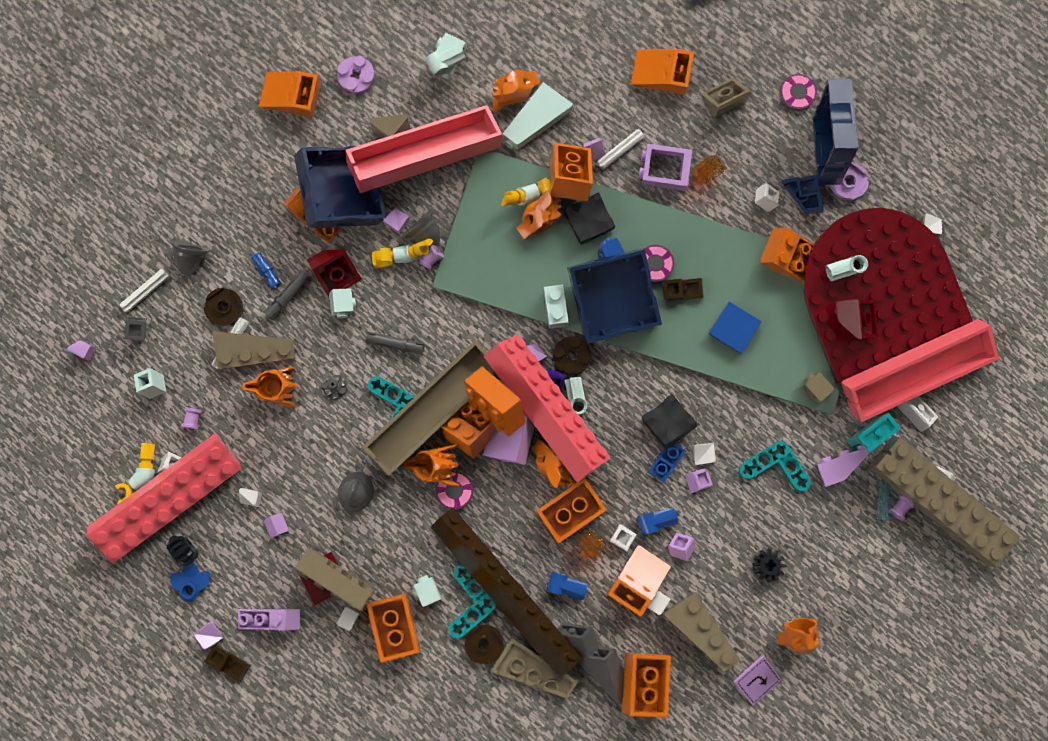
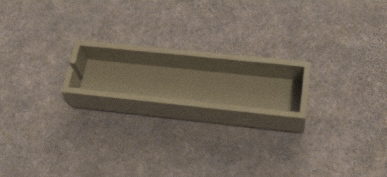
M476 340L361 447L373 461L375 459L378 460L376 464L387 476L397 469L469 400V396L465 391L467 388L464 380L481 367L485 368L493 376L496 374L484 358L488 352Z
M891 437L881 450L883 454H878L869 465V468L902 496L913 502L920 511L987 566L998 567L1020 536L901 437Z

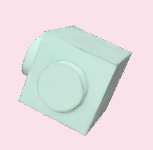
M333 289L329 293L331 316H337V318L349 317L348 315L356 308L355 298H352L351 289Z
M149 368L134 375L137 393L151 399L166 392L164 375Z
M426 575L417 579V584L414 585L415 589L412 592L416 601L420 600L422 607L442 599L433 577L428 578Z

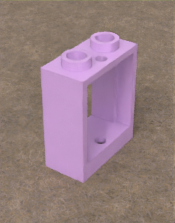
M647 144L646 150H642L641 161H644V167H640L639 179H642L641 185L686 191L689 181L692 150ZM651 153L682 157L680 180L648 176Z

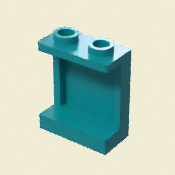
M887 413L872 420L846 441L854 451H857V446L862 445L870 453L901 428L892 416Z

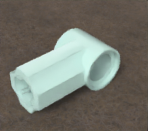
M456 44L441 53L437 51L430 54L425 61L433 75L439 77L445 74L450 67L466 60L461 46Z
M853 256L826 265V273L830 281H834L865 271L868 267V261L864 256ZM854 260L860 263L858 270L853 266Z
M581 377L564 380L568 401L572 404V407L576 402L581 403L583 410L580 412L576 411L579 416L583 415L587 409V403Z

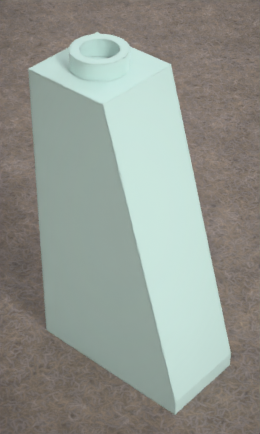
M543 82L503 132V143L510 149L514 147L516 150H519L568 115L573 109V103Z

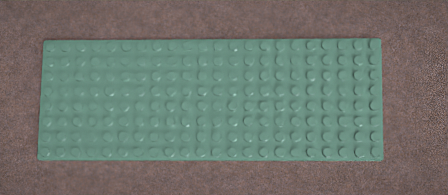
M494 151L477 155L443 253L444 258L441 259L433 282L435 288L548 324L543 292L544 287L563 284L568 326L558 328L583 335L567 267L600 259L598 256L599 247L602 245L601 242L608 238L613 240L617 237L624 252L640 248L644 249L649 245H661L671 252L675 264L673 272L665 280L702 278L704 298L664 300L663 281L658 283L651 282L662 325L639 331L624 332L615 337L600 341L826 414L834 412L842 384H836L811 321L803 294L804 283L774 272L759 263L769 238L593 183L589 197L598 192L600 193L603 203L615 224L614 230L580 245L564 213L565 207L580 201L561 198L560 204L562 208L558 210L561 213L559 220L552 226H549L548 230L536 233L524 240L516 228L522 223L523 213L528 204L522 206L518 204L501 206L502 199L507 191L532 184L538 186L537 182L546 177L547 179L550 178V169ZM729 301L762 321L742 354L709 335V332ZM820 372L835 390L822 402L816 404L801 387L805 384L803 380L809 374L815 375Z

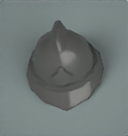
M431 210L402 234V238L409 237L417 243L426 239H432L433 242L428 247L431 248L432 245L437 246L440 243L439 226L434 222Z
M173 240L171 243L174 248L175 264L183 275L193 274L198 269L200 261L205 257V254L211 251L209 248Z
M363 472L350 473L343 478L338 488V498L341 506L349 513L361 511L369 505L373 498V483L371 478Z

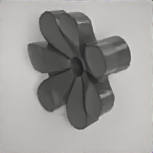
M335 375L334 378L328 376L326 378L327 383H322V389H326L324 393L326 397L332 395L333 399L336 400L339 399V393L341 395L346 393L343 387L347 385V382L345 380L340 381V375Z

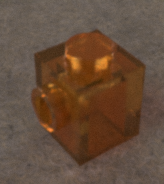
M717 155L706 157L691 169L700 185L710 183L726 171Z
M592 529L581 531V535L577 536L581 559L601 556L600 548H603L602 536H598V533H593Z

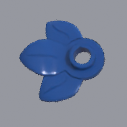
M191 563L186 567L184 566L181 574L171 573V585L179 591L182 599L192 601L198 597L201 590L208 586L210 572L203 571L199 573L197 566ZM189 587L193 589V593L191 595L187 594V589Z

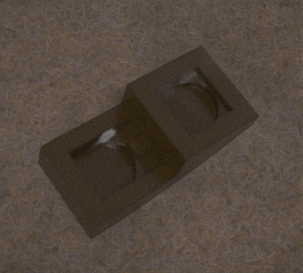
M702 278L663 280L664 300L704 298Z
M216 644L213 645L204 661L212 668L225 673L237 682H242L251 666L248 662Z

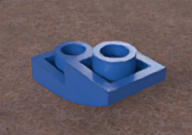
M676 443L668 450L664 448L648 471L665 482L686 450Z

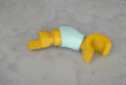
M546 177L537 182L538 186L532 184L507 191L502 199L501 206L514 204L522 206L539 199L541 194L547 190L550 191V178L547 179Z
M426 239L416 244L410 243L395 247L393 251H391V248H380L379 251L372 252L373 266L375 268L389 267L393 265V260H395V263L416 261L420 256L428 254V246L432 244L433 240Z
M141 444L139 456L141 463H139L136 472L129 479V484L120 483L115 486L119 490H126V497L118 500L117 504L154 478L155 470L151 461L154 460L155 444Z

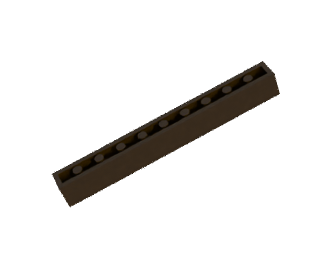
M453 507L440 516L431 526V529L555 674L560 678L570 671L582 659L581 655Z

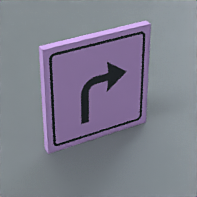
M762 655L733 682L751 705L754 706L782 679L765 656Z

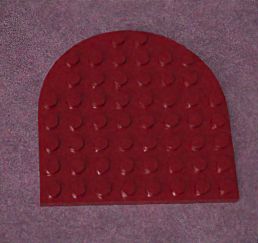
M868 208L852 212L833 222L817 238L808 254L803 273L805 275L803 289L805 304L836 384L973 322L944 247L926 225L906 213L888 208ZM857 255L864 256L867 259L868 267L861 273L830 281L827 276L826 265ZM854 260L853 266L857 270L860 267V263ZM855 299H875L878 338L858 339L838 322V317L835 313L836 302Z

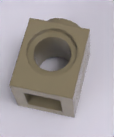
M820 372L815 375L809 374L803 380L805 384L801 387L816 404L822 402L835 390Z

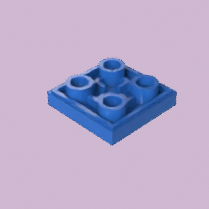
M729 301L709 332V335L742 354L762 321Z

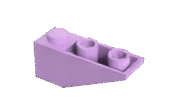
M859 445L857 446V451L850 453L849 449L838 453L839 457L831 459L830 456L820 459L821 464H818L817 468L824 486L827 487L844 481L869 454L865 448Z
M238 609V629H300V609Z

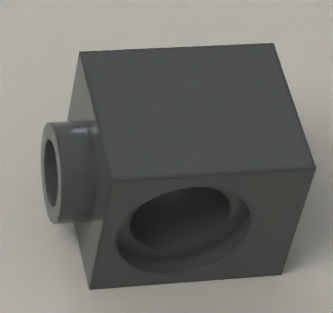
M127 317L125 339L145 341L147 318Z

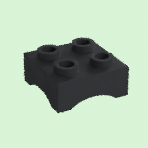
M599 192L590 196L588 202L580 201L564 208V213L580 245L615 229V224Z
M673 394L669 395L656 408L642 416L643 423L666 450L697 427L696 420L682 407Z

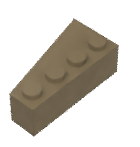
M310 547L306 549L295 566L299 570L298 575L305 579H308V577L315 581L314 585L322 590L328 589L332 592L331 595L340 601L341 599L348 602L347 605L356 611L364 610L376 590Z
M692 592L662 612V615L722 671H726L741 661L696 592Z

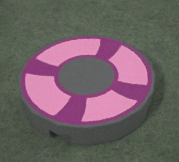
M790 75L780 86V100L790 110H806L816 99V85L806 75Z
M649 245L644 248L651 274V282L658 283L667 279L673 272L675 265L671 252L661 245Z
M452 471L456 475L448 478L458 483L459 486L437 482L435 494L442 506L448 509L453 507L457 510L464 508L470 503L474 488L472 481L467 475L459 471Z

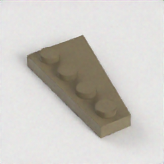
M212 331L218 370L295 359L292 339Z
M513 638L510 639L490 671L567 699L578 683L576 679L567 673L559 678L541 656Z

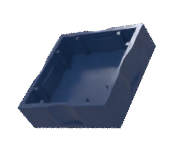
M828 79L820 102L812 117L818 185H841L859 149L852 79Z
M356 146L344 148L301 147L294 155L308 229L378 225L387 218L380 187L360 193L354 181V176H352L348 168L345 150Z
M640 248L567 267L584 341L587 344L612 338L624 332L639 331L662 325L657 300L651 286V274L645 249Z

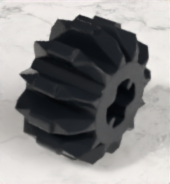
M182 533L173 535L166 542V549L180 566L186 567L198 557L195 546Z
M768 548L766 553L764 550H760L761 557L758 555L754 556L758 563H752V566H758V569L753 571L754 574L761 572L759 575L760 580H763L766 576L767 582H771L772 578L777 581V573L784 575L780 568H786V564H780V562L785 558L783 556L777 558L779 551H775L772 554L771 548ZM769 560H771L770 563H773V567L769 568L768 571V567H765V563H768Z

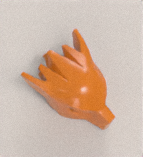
M516 69L515 72H508V74L496 80L495 84L497 87L493 88V91H495L493 97H496L493 100V112L499 111L507 105L522 103L527 100L533 88L540 85L536 72H525Z
M547 190L538 200L528 204L523 213L522 223L516 228L524 240L536 233L548 230L549 226H552L559 220L561 213L558 210L562 208L560 204L561 198L551 196L550 191Z
M295 367L264 371L256 379L243 383V391L253 392L256 397L263 401L296 408V405L285 401L286 399L293 398L290 392L298 387V384L289 381L292 380L291 375L286 374Z
M539 438L531 449L536 455V465L539 472L548 478L556 489L559 485L567 487V485L573 486L576 480L550 445L542 438Z
M459 443L421 451L413 459L405 460L404 467L412 470L422 481L459 486L458 483L448 478L456 475L451 470L458 467V463L451 460L456 455L448 452V450L459 446Z
M799 617L791 620L789 623L784 624V631L779 632L777 643L789 646L798 653L808 654L819 647L820 635L817 621L815 619Z

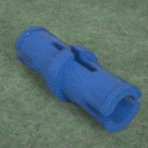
M261 252L251 257V260L260 271V276L264 277L272 290L282 284L273 271L274 268L268 264Z

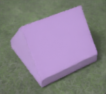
M282 513L270 516L264 520L271 539L289 531Z

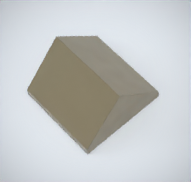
M731 78L701 93L714 119L747 103L751 95V91L735 78Z
M407 114L369 118L373 133L380 139L411 129Z

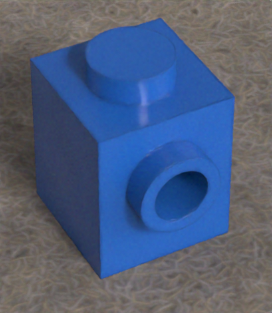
M617 237L613 240L608 238L602 241L598 256L601 259L624 253Z

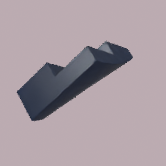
M817 175L781 180L783 186L804 214L824 212L821 188L818 185Z

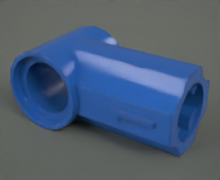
M674 507L656 513L650 512L637 516L642 535L679 523Z
M551 572L546 591L584 600L588 584L570 579L568 576Z

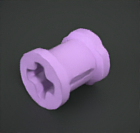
M432 245L428 254L420 256L419 259L427 269L431 270L433 268L432 265L439 259H443L444 255L435 245Z
M185 407L186 414L181 427L198 430L197 423L202 410Z
M900 495L899 501L893 508L889 509V512L900 521H904V516L915 505L908 498Z

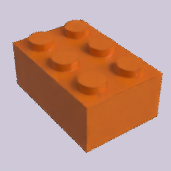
M554 143L550 157L551 196L588 202L593 185L591 148Z
M481 367L464 380L467 388L465 391L470 399V406L474 410L478 409L486 421H491L500 433L504 432L509 437L526 423L521 399L485 368Z
M583 478L536 510V512L559 544L607 509L586 478Z
M407 593L367 603L380 663L421 651Z
M625 652L623 714L629 716L668 717L671 656Z

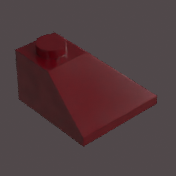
M345 249L323 250L307 259L313 273L328 297L331 290L346 289L362 280Z
M855 299L836 302L835 313L838 317V322L858 339L878 338L875 299Z

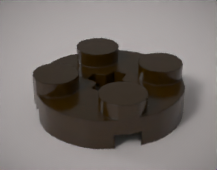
M217 288L206 297L204 312L212 323L221 327L229 326L237 322L238 318L243 314V301L234 290ZM221 303H228L226 311L219 310L221 308Z
M577 336L563 338L556 344L553 350L555 366L559 371L566 374H580L588 367L591 360L589 346ZM569 351L577 353L575 356L576 360L567 359Z
M480 624L473 627L465 639V652L473 662L479 664L495 662L501 656L504 648L502 634L497 628L489 624ZM481 639H483L484 641L488 640L490 642L488 643V649H485L484 647L481 649L479 648V645L481 644Z

